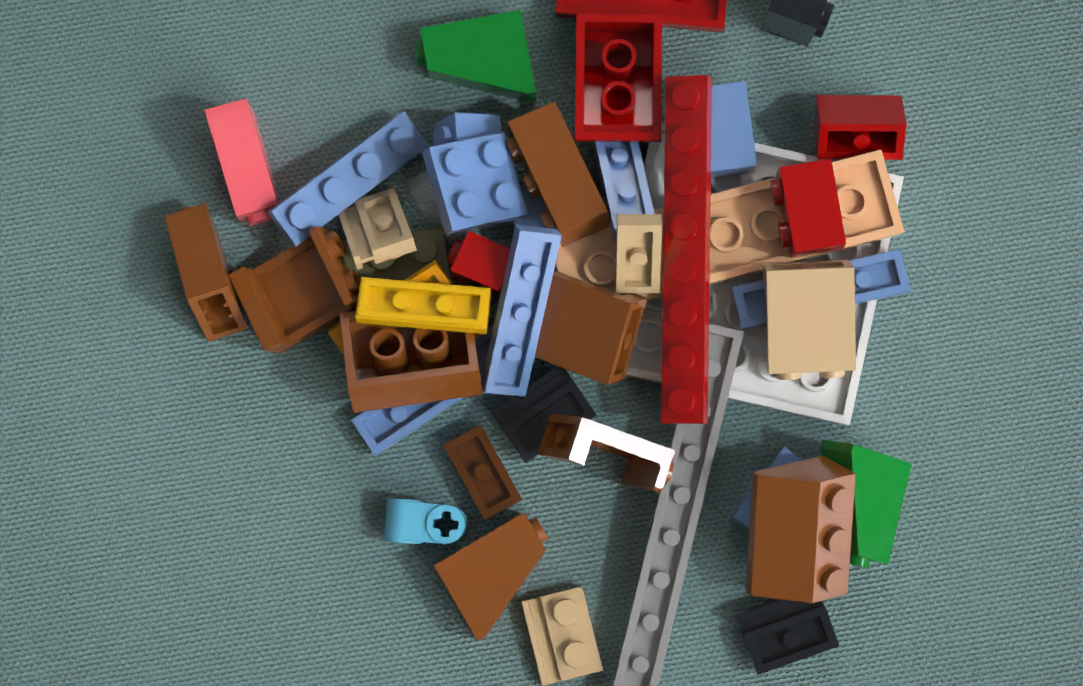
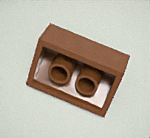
M356 311L339 313L347 386L354 413L483 395L474 333L363 324L356 322Z
M825 456L752 472L746 593L757 597L815 603L848 594L856 473Z

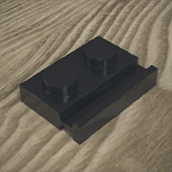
M559 366L529 385L526 397L513 396L491 411V414L525 464L539 456L537 453L550 413L584 417L589 420L597 416L566 369Z
M780 599L735 615L756 675L839 647L823 601L807 603Z

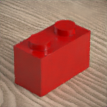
M816 95L813 131L817 159H847L882 150L884 160H903L907 122L902 95Z
M832 159L779 167L776 179L770 180L773 204L774 206L781 205L784 222L778 223L781 248H789L790 258L842 250L846 245V238Z
M468 230L464 240L459 238L455 240L447 259L453 281L463 286L491 288V298L499 301L510 248Z

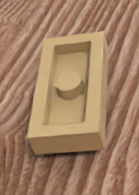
M617 214L616 293L660 292L661 214Z

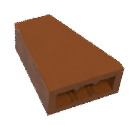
M206 203L184 207L176 213L164 216L186 299L207 341L210 342L249 329L240 299L229 278L231 271L216 225Z
M522 513L434 565L477 641L487 636L546 551L542 542L549 538L536 516L528 520L526 515Z

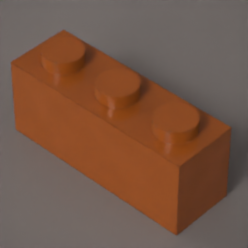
M552 102L508 121L510 137L505 141L513 162H522L527 174L522 176L527 193L531 200L539 198L544 208V211L539 213L544 228L557 229L562 235L561 247L608 228V211L556 103Z

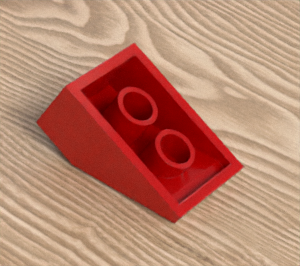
M576 13L575 141L661 143L662 14Z

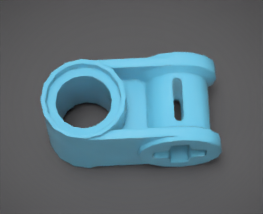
M387 498L383 541L422 544V542L450 544L458 542L467 533L468 519L465 513L458 507L425 503V501ZM446 512H451V519L458 521V529L450 530L449 537H445L444 530L437 528L436 525L438 519L445 518Z

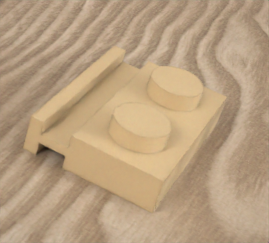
M395 188L358 199L354 202L355 206L347 208L338 214L357 270L363 269L362 263L375 260V263L378 264L387 260L397 259L402 255L417 250Z
M582 586L521 601L542 686L603 671Z

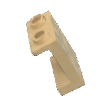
M849 260L762 263L766 301L767 357H765V367L768 374H775V378L780 380H795L802 377L801 373L819 372V377L840 378L845 376V371H856L854 266Z

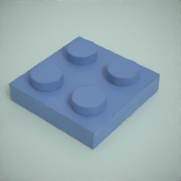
M505 132L432 146L422 151L446 235L521 219L528 215L513 159L505 141L507 139Z

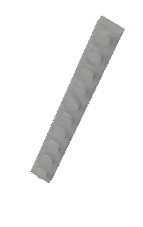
M709 323L708 424H676L670 449L675 450L672 458L674 463L673 473L668 483L663 486L662 491L659 493L613 686L659 685L744 334L743 331Z

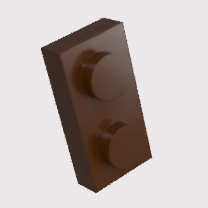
M481 424L443 445L485 521L522 501L519 492Z

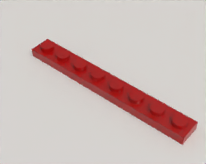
M709 75L666 76L662 424H708L712 77Z

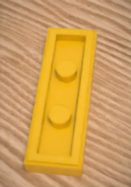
M361 277L355 319L357 323L487 334L492 292L491 288Z

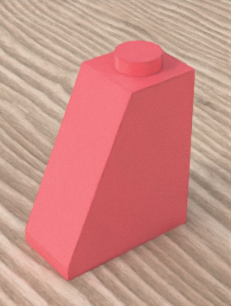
M246 98L206 109L205 114L236 217L240 222L248 221L249 226L272 221L267 212L279 203L257 117Z

